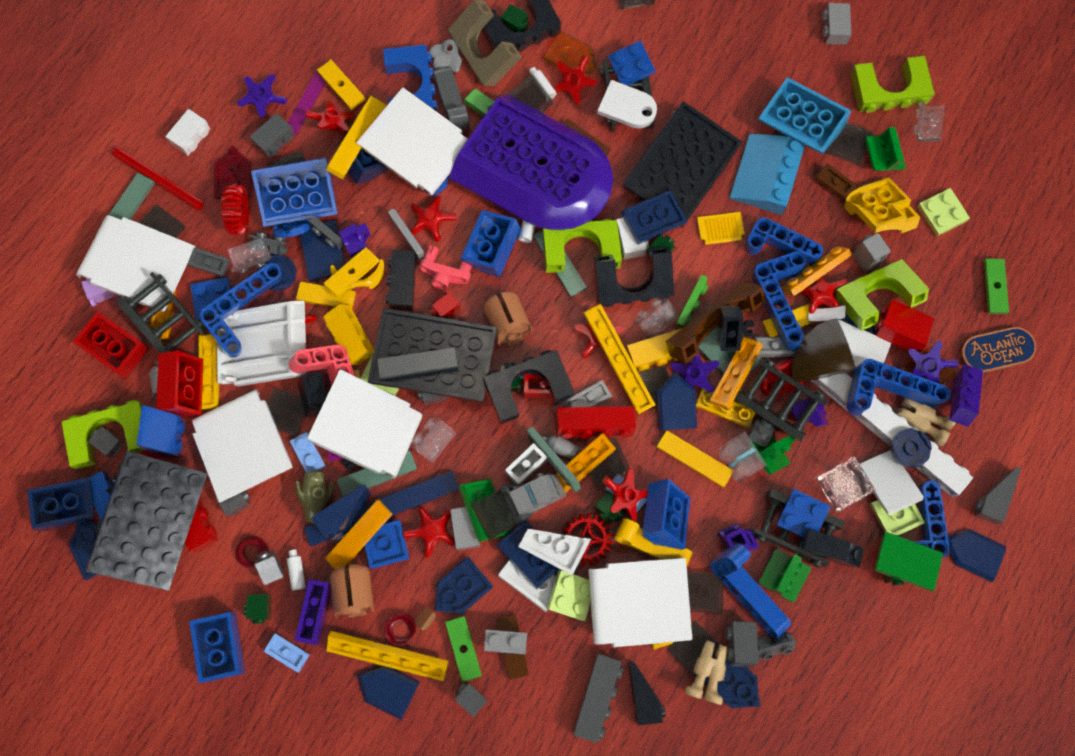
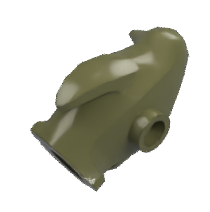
M322 472L305 473L301 489L298 480L295 482V495L304 509L306 521L311 524H315L312 516L323 510L332 494L333 484L330 483L326 491L325 476Z

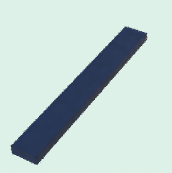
M451 471L378 500L394 516L460 489L454 473ZM376 501L363 506L355 521L344 535L352 529ZM316 524L304 528L311 547L328 541L323 537Z

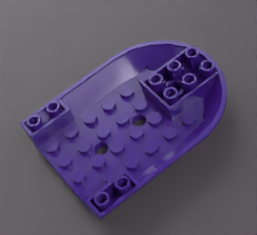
M508 94L498 97L458 153L449 179L522 220L548 230L573 229L591 221L607 204L613 185V175L609 160L595 142ZM513 142L515 145L512 148H508L505 146V143ZM539 159H544L547 163L545 165H539L537 164V161Z

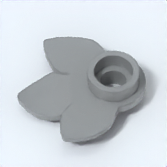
M446 40L443 44H436L430 49L431 57L435 58L433 64L435 70L451 66L453 72L457 73L459 71L462 59L458 54L459 46L456 41ZM448 46H453L451 51H447Z

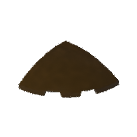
M837 318L817 325L804 336L802 342L797 347L795 358L792 361V378L798 382H805L852 372L856 368L849 344Z

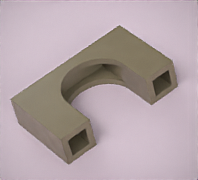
M473 0L448 30L452 35V39L456 41L461 49L460 52L470 63V68L477 74L479 82L484 86H495L521 59V56L513 43L501 42L488 57L484 58L478 48V37L482 28L490 21L494 14L485 1Z

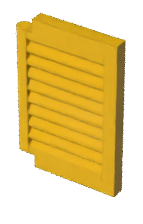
M741 212L697 217L700 240H704L705 245L741 241V236L745 235Z

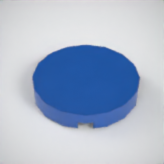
M307 219L277 224L273 227L272 231L276 238L292 237L307 232L310 229V224Z

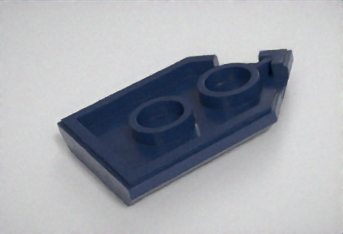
M674 372L657 391L659 430L697 428L695 389Z
M87 520L77 522V528L69 543V547L84 580H89L99 575L86 572V567L98 534L95 532L98 523Z
M970 529L948 537L949 551L954 565L990 582L995 580L1006 552L1005 545Z
M469 557L465 558L437 582L435 611L464 613L493 588V585Z
M726 659L724 680L718 681L717 684L718 694L730 708L759 707L760 698L757 676L747 667L729 666V660ZM706 677L704 685L708 686L709 677Z
M382 665L357 674L365 702L402 720L420 682L393 668Z

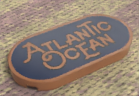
M1011 327L969 338L961 348L960 356L963 364L987 373L1028 362L1036 353V341L1027 330L1020 327Z

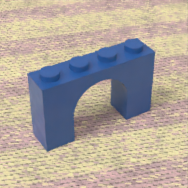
M426 45L383 49L386 73L410 72L419 76L422 80V85L413 95L433 110L438 111L437 102L432 97V95H436L435 85L431 84L430 80L434 78L433 68H429V63L432 62L431 51L427 52ZM388 98V101L390 103L393 100V98Z

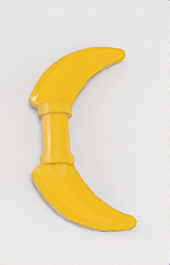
M380 259L379 265L372 275L358 280L347 290L352 291L356 287L364 286L370 289L376 287L384 275V261ZM331 265V275H334L337 270L334 265Z

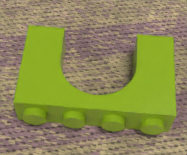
M925 56L906 59L902 66L906 90L898 93L888 92L878 84L873 63L854 65L850 76L859 112L866 111V113H870L880 109L890 110L895 107L907 108L911 105L918 104L923 106L928 104L935 94Z
M591 220L584 225L568 230H548L542 228L546 273L565 271L564 246L569 240L576 237H585L592 240L597 245L600 256L612 254L615 259L616 269H620L622 257L617 220Z
M901 259L838 288L836 301L841 306H845V313L860 331H863L878 324L879 311L866 296L868 293L877 289L894 291L912 308L927 301L929 288Z
M131 400L126 402V405H112L107 407V410L89 411L88 415H74L68 417V420L61 421L69 466L81 469L96 465L93 445L88 441L95 430L109 422H118L123 426L128 451L134 453L145 452L146 450L137 446L142 406L145 405L137 400Z

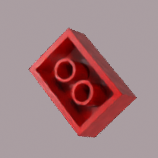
M98 311L72 341L124 379L128 377L149 351V348Z
M178 350L159 353L156 409L178 415L182 418L202 414L204 359Z

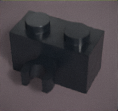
M720 306L717 340L721 351H740L742 334L745 336H753L754 334L751 329L747 330L748 327H754V322L752 320L743 322L740 306Z

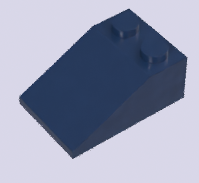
M361 148L348 173L356 185L376 178L388 171L389 168Z
M90 478L27 490L31 527L38 532L65 527L95 517Z
M365 484L312 516L325 539L330 542H337L345 537L344 533L349 530L372 494Z

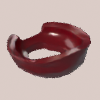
M257 536L242 539L236 547V560L247 568L255 566V561L250 562L243 556V549L246 545H255L258 548V554L268 550L266 542Z
M405 613L393 615L384 626V636L388 643L393 646L406 645L416 633L415 621L410 615ZM404 622L407 624L410 634L406 639L398 638L394 635L393 627L396 623Z

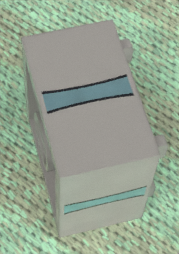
M539 473L537 474V479L521 487L514 486V490L509 493L518 513H534L566 497L567 495L558 475H552L551 473L543 475Z

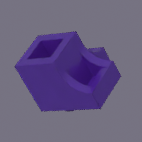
M355 223L339 231L340 237L351 258L355 257L365 247L367 248L366 240L371 234L366 223L358 227Z
M812 397L793 406L792 411L797 422L812 401ZM819 403L807 421L812 422L815 427H822L828 424L823 404Z
M737 524L718 532L725 549L738 543L745 546L749 552L759 547L751 530L740 529Z

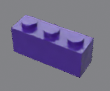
M964 364L955 376L950 421L968 427L979 414L983 370Z
M309 579L294 641L319 645L331 595L330 583Z

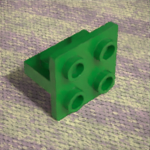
M889 127L879 136H867L865 138L873 171L904 170L906 168L895 127Z
M772 435L766 448L751 440L748 441V444L751 448H755L757 452L754 454L761 462L763 469L771 475L791 464L785 453L792 449L790 445L796 440L790 435L776 441Z
M775 549L758 583L788 601L795 602L811 567L802 563V558L798 555L790 556L779 549Z

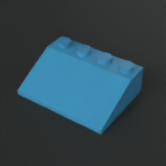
M787 77L758 120L823 155L847 124L851 110Z
M749 134L729 199L782 215L789 201L805 145L789 136Z

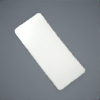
M845 306L816 309L813 314L809 313L808 320L828 321L835 318H845Z

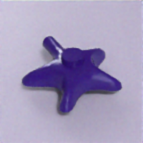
M274 74L269 75L260 84L254 83L248 76L244 78L248 87V93L238 101V106L254 104L259 116L264 117L269 103L286 105L287 97L276 96L271 92L272 84L275 81Z
M941 341L935 342L930 351L925 354H921L915 349L909 350L910 356L916 362V366L911 374L926 376L930 381L939 384L940 370L945 367H958V360L940 358V351L943 345Z
M698 354L688 364H671V368L682 374L689 385L692 387L700 386L710 393L713 392L714 389L708 382L707 375L719 366V361L714 360L703 363Z

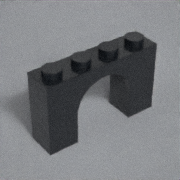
M527 0V7L535 20V24L529 30L520 33L508 30L502 24L495 9L492 10L494 16L482 28V32L491 49L494 51L501 42L513 43L517 51H523L528 46L539 44L543 40L555 37L561 33V21L550 1Z
M668 247L649 249L650 275L642 285L634 288L624 287L617 282L615 259L612 254L593 257L599 304L604 307H610L616 303L631 304L632 301L640 300L641 302H647L653 298L668 299L669 296H675L671 250Z
M547 350L542 352L539 357L533 358L531 356L522 360L523 363L518 365L512 363L505 366L504 370L499 372L493 370L486 373V376L483 377V383L500 425L519 418V411L511 394V386L522 375L533 374L542 378L546 382L555 404L574 396L575 392L557 350Z

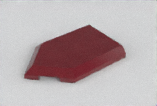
M231 146L227 150L228 152L214 163V198L221 199L224 188L231 184L244 186L247 190L248 198L251 197V161L234 146Z

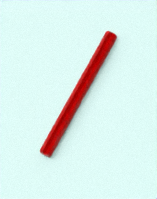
M115 147L112 151L114 157L151 179L154 183L196 210H201L204 207L202 200L119 147Z

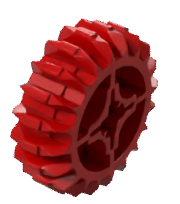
M227 185L221 198L223 225L228 234H245L248 231L250 221L247 190L242 185Z
M580 513V520H577L576 516H572L574 523L572 524L567 520L566 525L569 528L562 527L561 529L566 535H570L575 527L585 524L583 533L570 535L584 538L587 530V535L592 540L589 542L581 558L582 567H585L586 561L589 562L590 567L593 566V559L599 564L601 562L599 556L606 559L607 556L603 551L610 552L611 549L606 545L613 544L612 540H607L613 534L605 532L610 526L602 527L605 520L602 519L598 523V515H595L593 520L590 519L591 513H587L586 519H584L583 513ZM591 525L599 530L602 538L592 535ZM591 545H602L597 553L587 556Z

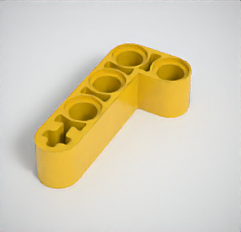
M623 518L614 540L657 560L686 558V567L693 553L686 548L680 550L652 544L642 536L640 525L626 518Z

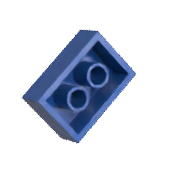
M227 612L189 621L198 683H207L246 674L236 613Z

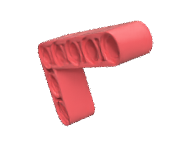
M341 345L299 350L288 362L290 370L295 373L327 369L331 386L340 369L354 376L348 353Z

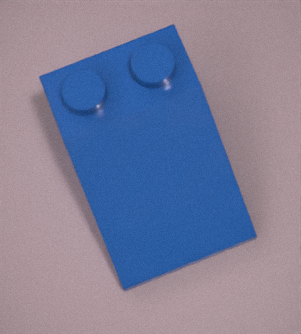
M142 406L137 446L151 454H160L164 457H179V452L183 448L181 436L185 431L184 419L172 413L149 406Z

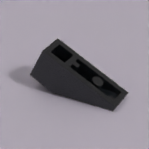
M806 529L802 549L836 564L860 568L864 548L851 542L810 529Z
M628 662L637 725L663 723V718L666 717L664 705H661L660 700L635 662Z

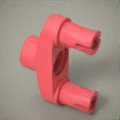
M431 245L427 247L424 259H421L419 269L433 278L432 285L434 287L446 290L449 283L467 284L469 282L471 265L462 261L460 268L455 269L434 263L439 249L434 247L432 250Z

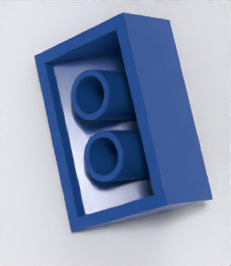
M482 210L461 256V260L483 273L500 278L521 230L517 220Z
M670 479L649 484L642 536L654 545L683 550L686 544L691 498Z

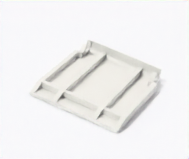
M402 87L358 140L357 144L413 187L417 188L419 186L422 190L428 191L429 195L432 196L451 173L457 155L468 139L461 134V129Z
M106 215L76 275L79 278L81 276L87 278L93 286L128 299L133 298L154 281L150 276L154 272L157 275L161 274L168 283L165 285L174 294L192 251L196 246L123 217L120 220ZM159 286L140 301L139 304L152 308L167 294ZM167 306L164 307V308H163L162 310H160V311L165 312Z
M289 301L238 310L224 320L240 341L242 352L236 358L228 357L217 343L218 384L244 386L300 377L302 374L307 373L292 372L288 366L289 360L299 350L306 349L305 301ZM223 328L217 330V336L219 337L226 334V330ZM230 344L227 350L235 352L238 349V345Z
M340 369L307 439L377 474L380 472L382 474L388 473L392 475L391 478L395 479L423 415L410 408V403Z
M257 389L192 419L196 431L193 436L220 503L293 468L267 402L260 399V393Z
M686 558L606 564V568L589 569L594 644L612 643V647L692 640Z

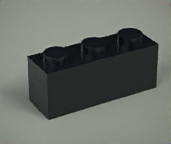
M392 250V257L388 258V267L391 268V275H387V286H390V292L386 293V304H389L390 309L414 311L415 251Z

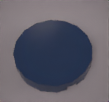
M280 254L271 255L264 259L259 270L270 263H275L281 268V280L269 290L278 292L291 287L297 276L296 266L292 260ZM271 270L268 272V276L270 277H276L278 275V272L275 270Z
M910 428L902 430L894 436L891 442V452L894 459L904 467H919L926 463L931 456V442L919 430Z

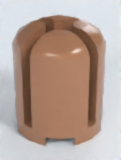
M506 291L501 292L500 296L507 317L496 294L490 297L484 305V313L490 326L497 327L496 341L499 346L500 343H507L508 346L517 344L524 340V335L529 331L531 333L533 331L518 296L514 292Z
M353 564L349 565V569L341 566L332 571L330 583L335 619H338V615L342 614L352 618L366 615L367 610L375 612L370 571L367 567Z

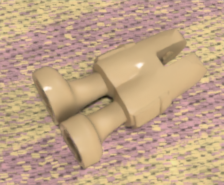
M904 398L902 402L904 408H899L896 415L904 417L912 428L930 434L934 438L935 443L942 447L950 435L949 431L956 424L949 420L950 414L947 417L938 416L934 408ZM931 422L939 426L941 429H937L931 426Z
M706 641L694 668L697 677L691 686L686 687L684 694L702 699L704 681L706 677H709L703 699L722 705L723 698L717 692L718 681L724 680L727 646L719 645L715 659L711 657L714 642Z

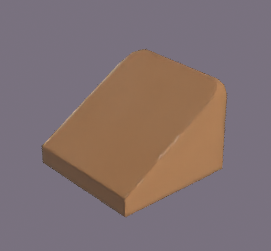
M424 607L415 619V625L421 630L427 631L437 617V614Z

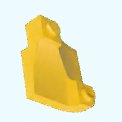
M889 177L854 190L848 195L844 203L845 209L851 215L856 213L874 233L897 229L904 233L917 228L920 216L909 206L911 199Z

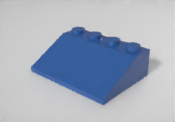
M328 157L258 168L251 171L263 227L311 219L313 216L318 218L338 214L332 175L326 170L329 165Z

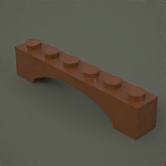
M745 281L666 340L670 357L687 363L698 355V347L711 331L719 326L720 306H740L742 314L749 311L754 312L766 303L763 287Z

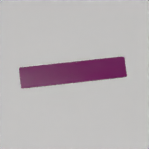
M318 73L314 74L288 121V124L294 131V136L298 134L306 119V111L311 110L326 83Z

